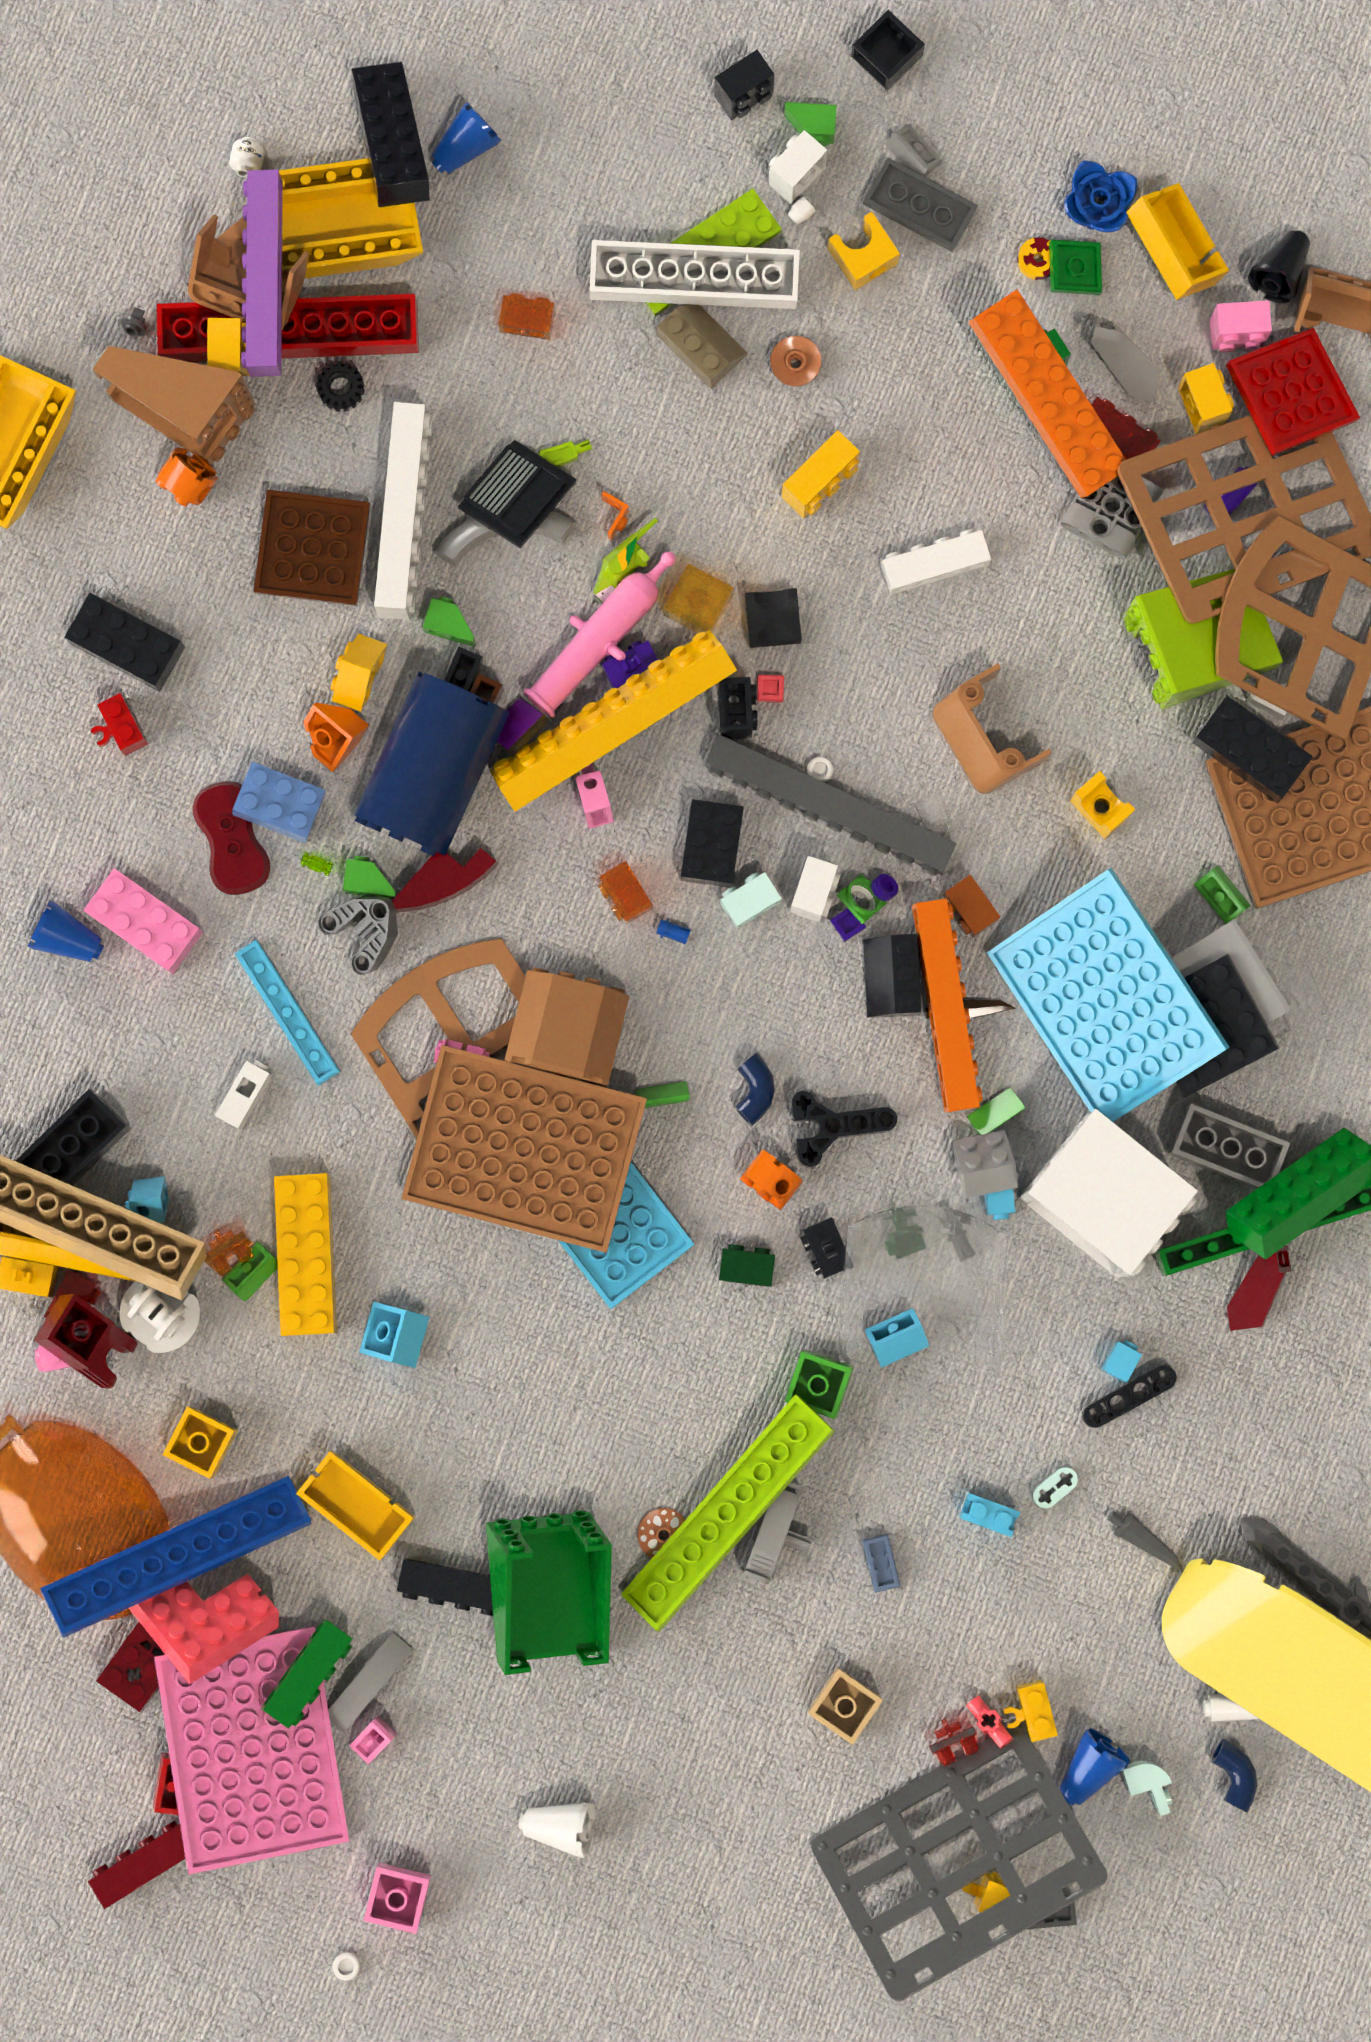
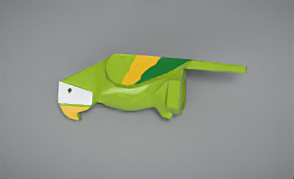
M653 518L636 533L631 534L603 558V565L593 593L601 602L607 599L626 576L634 573L637 567L648 565L647 562L650 560V557L636 542L658 522L656 518Z

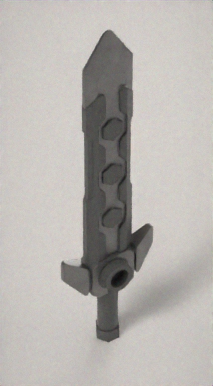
M1245 1517L1240 1519L1245 1538L1250 1544L1290 1574L1330 1610L1338 1614L1339 1616H1335L1348 1626H1357L1360 1623L1371 1632V1618L1366 1615L1369 1608L1367 1604L1370 1603L1366 1586L1356 1580L1354 1596L1350 1590L1311 1561L1266 1521Z

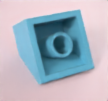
M373 1301L359 1353L416 1368L429 1316Z

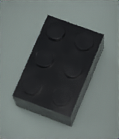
M692 799L681 881L728 888L733 887L744 806Z

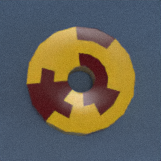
M1042 237L1032 238L1021 246L1017 257L1018 266L1027 278L1043 280L1050 277V240ZM1039 255L1043 260L1037 262L1034 260V256Z

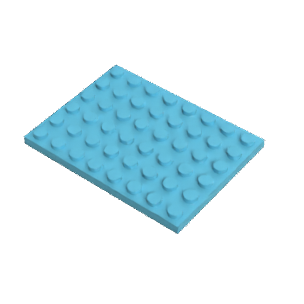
M1112 868L1106 870L987 952L1089 1111L1092 1112L1097 1109L1112 1122L1230 1048Z

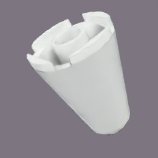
M578 1803L528 1808L520 1816L519 1829L523 1830V1835L579 1858H585V1855L590 1853L595 1828H591V1819L596 1820L595 1806L592 1803Z

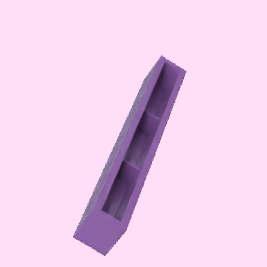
M278 169L247 171V181H243V193L247 197V205H243L244 221H247V229H243V243L247 245V253L242 255L243 268L246 270V278L242 279L243 293L246 294V302L242 303V315L244 319L246 318V327H242V341L246 343V352H242L241 356L242 366L247 369L250 377L282 376L283 180Z

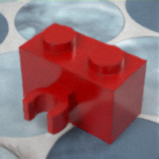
M121 693L97 704L107 724L104 727L95 726L90 730L93 735L99 732L104 733L103 739L96 742L99 747L106 746L110 739L114 737L120 751L127 756L148 745L135 716Z
M161 1752L153 1809L156 1813L179 1815L169 1753Z

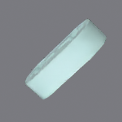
M1061 1467L1033 1490L1032 1499L1034 1503L1041 1508H1050L1075 1488L1078 1482L1077 1474L1071 1468ZM1063 1472L1066 1475L1070 1473L1072 1476L1069 1479L1071 1484L1069 1486L1062 1484L1057 1488L1055 1484L1061 1480L1060 1473ZM1053 1487L1055 1491L1049 1495L1050 1502H1039V1491L1042 1489L1046 1492Z

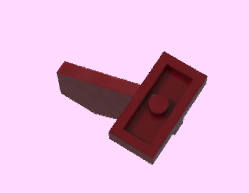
M1285 1245L1266 1260L1258 1255L1227 1306L1230 1331L1263 1327L1286 1272H1292L1288 1245Z

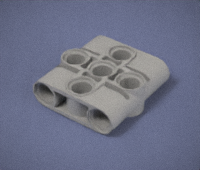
M1117 476L1093 492L1095 498L1092 500L1080 498L1078 493H1076L1060 521V525L1118 558L1126 559L1143 528L1141 524L1134 525L1129 522L1128 516L1136 515L1126 491L1119 488L1117 482L1121 480ZM1142 477L1153 503L1157 502L1163 490L1158 485ZM1109 502L1114 503L1118 511L1109 512L1105 504ZM1102 525L1106 533L1096 534L1093 526Z

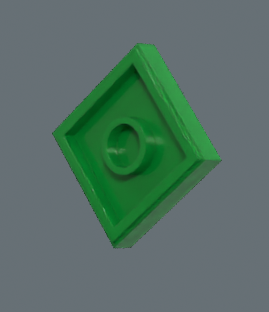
M1052 239L1049 242L1051 292L1100 295L1102 293L1101 243Z

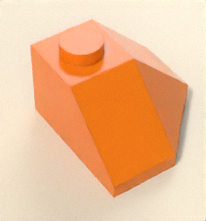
M317 702L313 704L303 721L306 732H310L313 744L310 747L313 756L332 772L339 767L358 745L369 727L368 723L349 708Z

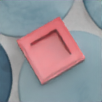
M758 674L757 702L783 703L784 675Z

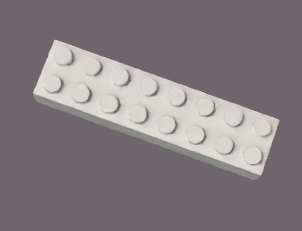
M592 240L590 300L796 309L800 250Z
M394 402L374 602L379 618L410 620L411 613H415L416 597H414L413 587H418L419 573L416 572L415 562H420L421 547H419L418 537L423 536V521H421L420 511L425 512L426 496H424L423 486L428 484V471H426L425 461H430L431 446H429L427 437L432 436L433 420H431V413H427L425 404Z

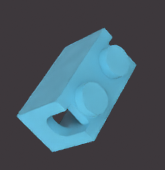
M165 1176L133 1180L132 1189L128 1190V1201L125 1202V1209L158 1223L165 1222L169 1205Z
M913 1308L865 1329L872 1351L876 1355L881 1368L929 1347L923 1327Z
M967 1492L959 1518L1012 1537L1014 1532L1013 1526L1016 1519L1019 1518L1020 1512Z

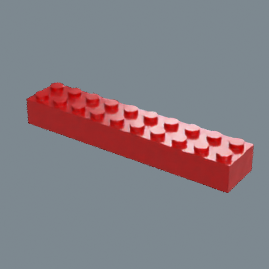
M415 294L298 298L287 324L282 329V359L419 353L418 303ZM196 302L156 304L158 356L187 362H207L208 318L232 317Z

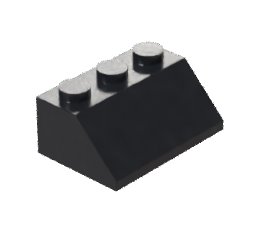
M917 934L888 935L863 939L867 1018L919 1016L921 1014Z

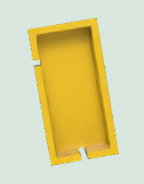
M1180 183L1163 188L1160 192L1155 191L1141 196L1126 212L1176 300L1214 286L1229 272L1219 251L1214 252L1201 265L1200 261L1216 246Z
M329 1451L315 1469L317 1473H321L320 1476L311 1474L296 1494L380 1561L386 1556L416 1516L398 1502L392 1505L390 1503L393 1499L335 1451Z

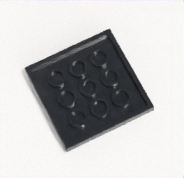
M1229 954L1184 977L1230 1047L1176 1081L1185 1098L1280 1048Z

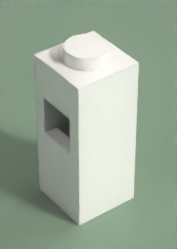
M257 1060L253 1064L246 1061L215 1116L242 1130L272 1078V1075L267 1072L269 1067Z

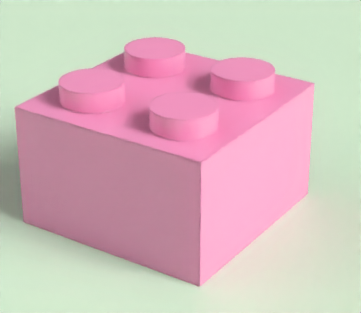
M1269 301L1217 304L1210 318L1212 350L1219 349L1220 352H1231L1235 348H1245L1247 351H1253L1264 346L1272 331Z
M379 1863L376 1867L364 1921L416 1934L420 1926L432 1875Z

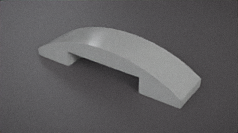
M393 1632L328 1710L330 1721L345 1733L412 1652L413 1648Z

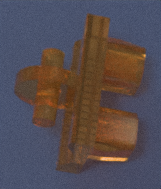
M219 1229L213 1231L216 1239L208 1243L212 1250L206 1253L207 1256L204 1261L220 1276H223L232 1270L227 1260L229 1257L236 1254L241 1263L254 1257L250 1246L252 1241L243 1231L234 1235L232 1230L222 1234Z

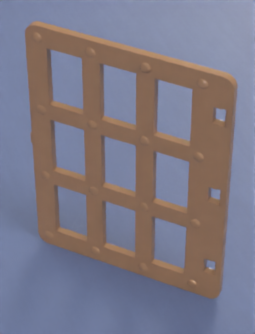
M1249 415L1221 426L1219 424L1209 428L1210 430L1124 460L1118 466V476L1182 616L1190 624H1197L1220 615L1222 606L1212 610L1210 601L1220 598L1223 604L1234 573L1192 588L1180 561L1224 545L1236 570L1246 553L1240 538L1264 530L1278 516L1305 529L1300 518L1301 515L1342 500L1354 528L1323 540L1344 551L1354 548L1357 554L1355 557L1361 560L1371 557V514L1333 432L1315 438L1316 444L1273 459L1252 416ZM1245 438L1257 465L1213 481L1201 454ZM1323 459L1335 486L1292 501L1280 474ZM1185 460L1197 487L1153 503L1141 476ZM1264 480L1276 507L1233 523L1221 496ZM1205 502L1217 529L1172 545L1160 518ZM1295 548L1293 551L1269 559L1256 579L1255 587L1268 595H1273L1328 574L1329 567ZM1287 573L1291 580L1280 584L1277 576Z

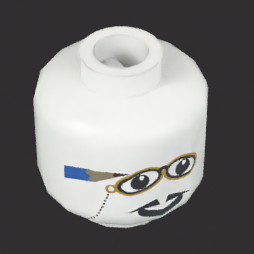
M243 137L233 143L229 165L238 176L247 178V171L262 169L265 150L258 140L251 137Z

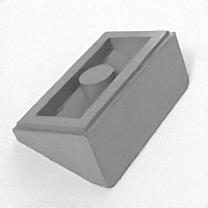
M910 124L893 133L886 143L888 149L905 167L924 177L929 175L943 162Z

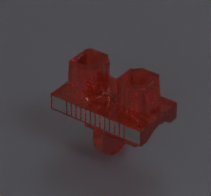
M946 1718L941 1720L944 1728L935 1731L937 1739L948 1735V1738L929 1746L933 1756L936 1755L943 1767L956 1762L951 1748L961 1744L966 1757L979 1752L975 1738L977 1733L972 1726L953 1735L952 1732L962 1727L959 1721L949 1725Z

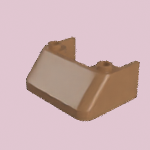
M213 214L196 237L188 294L194 302L232 318H240L242 322L246 323V318L244 319L242 315V303L246 302V294L243 293L242 279L246 278V270L231 263L232 252L230 247L225 242L215 238L218 216ZM304 251L291 269L282 270V329L288 322L304 284L309 252Z
M1309 268L1295 315L1294 331L1299 332L1301 326L1313 328L1318 326L1321 321L1368 333L1371 339V282L1322 268Z
M999 663L964 682L935 705L932 714L933 720L972 786L981 794H989L1046 762L1052 753L1050 749H1047L1028 761L1025 760L1019 750L1014 748L1005 749L997 754L971 709L978 706L984 698V690L981 685L998 676L1001 669Z

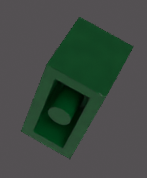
M728 1244V1249L723 1248L719 1281L772 1287L775 1255L770 1254L771 1249L755 1247L754 1252L744 1251V1246Z

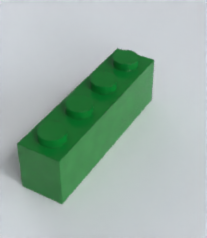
M323 1619L260 1709L289 1729L291 1725L296 1727L305 1714L302 1712L303 1708L308 1702L312 1704L320 1693L318 1687L323 1680L328 1681L336 1671L334 1665L339 1658L344 1659L351 1650L352 1645L349 1643L353 1638L328 1620Z

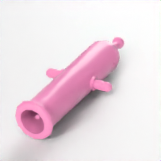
M669 551L663 553L661 561L646 574L636 572L626 576L588 621H583L576 615L570 617V624L578 629V633L530 689L525 688L523 690L531 703L548 717L553 718L555 717L554 711L607 655H612L619 661H623L626 658L625 652L618 648L617 644L656 603L659 593L656 586L657 580L667 567L675 564L676 557L674 553Z

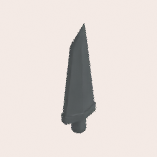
M1115 1511L1109 1515L1107 1520L1117 1526L1113 1533L1114 1535L1121 1537L1183 1573L1177 1556L1144 1527L1134 1515L1128 1513L1123 1518Z

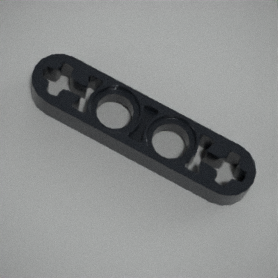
M1169 1366L1157 1367L1096 1400L1084 1408L1082 1412L1083 1422L1092 1428L1101 1427L1171 1389L1177 1380L1175 1371ZM1160 1371L1170 1373L1171 1377L1168 1378L1169 1384L1166 1385L1164 1382L1156 1384L1155 1387L1158 1391L1154 1392L1153 1386L1147 1378L1151 1376V1380L1154 1381L1160 1377ZM1137 1383H1144L1148 1387V1394L1144 1398H1138L1134 1395L1133 1390ZM1116 1395L1123 1397L1125 1401V1406L1120 1411L1113 1410L1110 1405L1111 1399ZM1105 1401L1106 1409L1112 1416L1107 1418V1413H1103L1098 1417V1423L1094 1420L1089 1421L1087 1418L1091 1415L1089 1410L1100 1411L1103 1409L1100 1403Z

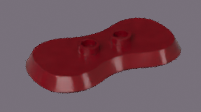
M225 781L212 784L197 794L193 803V816L210 845L211 858L209 869L214 885L225 894L239 895L256 890L266 882L270 873V860L266 851L255 837L252 823L233 816V807L242 785L237 782Z

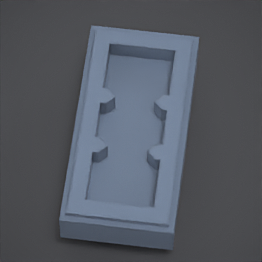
M888 1534L863 1539L862 1543L874 1593L901 1587Z

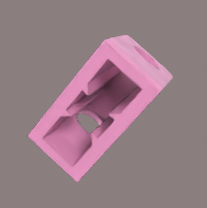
M593 763L579 771L580 776L575 777L589 829L614 822L601 771H595Z

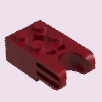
M75 1294L59 1296L33 1340L91 1382L106 1389H112L117 1381V1376L109 1369L106 1363V1356L109 1350L112 1348L120 1353L134 1352L137 1347L135 1339L114 1325L113 1321Z
M138 1622L96 1682L138 1712L143 1713L159 1690L154 1656L165 1655V1653L141 1623ZM140 1668L139 1674L142 1675L139 1681L134 1679L130 1682L128 1679L130 1677L128 1675L129 1671Z

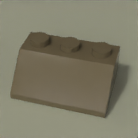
M683 304L674 309L657 326V336L710 389L748 355L700 305Z

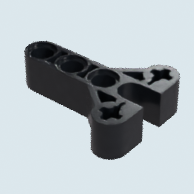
M808 1091L797 1092L791 1101L793 1123L813 1121L819 1127V1133L815 1137L796 1139L798 1160L805 1168L816 1167L822 1159V1154L838 1138L886 1133L896 1126L898 1119L896 1112L889 1107L835 1113L816 1102L814 1096ZM800 1097H805V1100L811 1103L807 1105L806 1117H804L801 1106H796V1103L800 1101ZM882 1113L889 1114L892 1117V1124L888 1127L881 1126L878 1122V1116ZM861 1116L865 1119L866 1127L863 1130L854 1129L852 1126V1119L854 1117ZM834 1119L839 1122L840 1130L837 1133H830L826 1130L825 1124L828 1120ZM807 1142H809L812 1153H817V1157L813 1159L812 1163H809L807 1158H803L808 1149Z

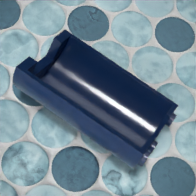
M418 671L354 812L356 816L355 822L378 832H381L382 828L390 831L388 836L403 842L404 838L420 844L422 845L420 851L433 857L436 852L445 856L510 712L456 685Z

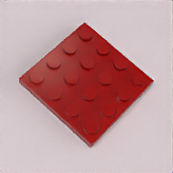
M1314 328L1232 359L1226 364L1272 456L1355 423L1360 419Z

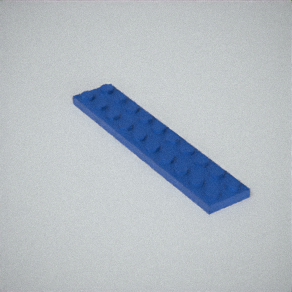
M289 1476L40 1588L62 1638L311 1525V1518L300 1497L296 1494L297 1491Z

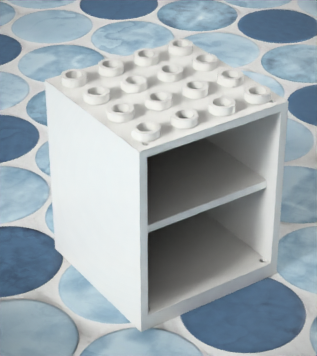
M1095 1109L1082 1118L1019 1196V1199L1116 1278L1133 1276L1134 1274L1137 1275L1146 1264L1143 1260L1145 1256L1151 1253L1154 1254L1163 1243L1160 1239L1164 1233H1171L1180 1222L1177 1218L1181 1212H1187L1197 1201L1194 1195L1198 1191Z

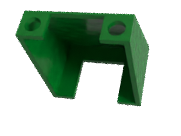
M579 1510L565 1515L550 1513L545 1517L523 1516L521 1519L516 1520L499 1518L495 1522H486L497 1663L504 1675L531 1672V1666L527 1660L576 1655L582 1666L609 1663L612 1544L590 1512ZM589 1655H594V1656H598V1657L591 1658V1657H587V1656H589ZM511 1664H518V1665H520V1666H515V1667H514V1666H510V1665H511Z

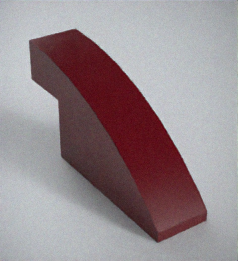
M480 848L463 867L449 854L446 853L444 856L436 852L435 856H431L392 900L396 913L422 910L456 898L482 881L498 865L497 861Z

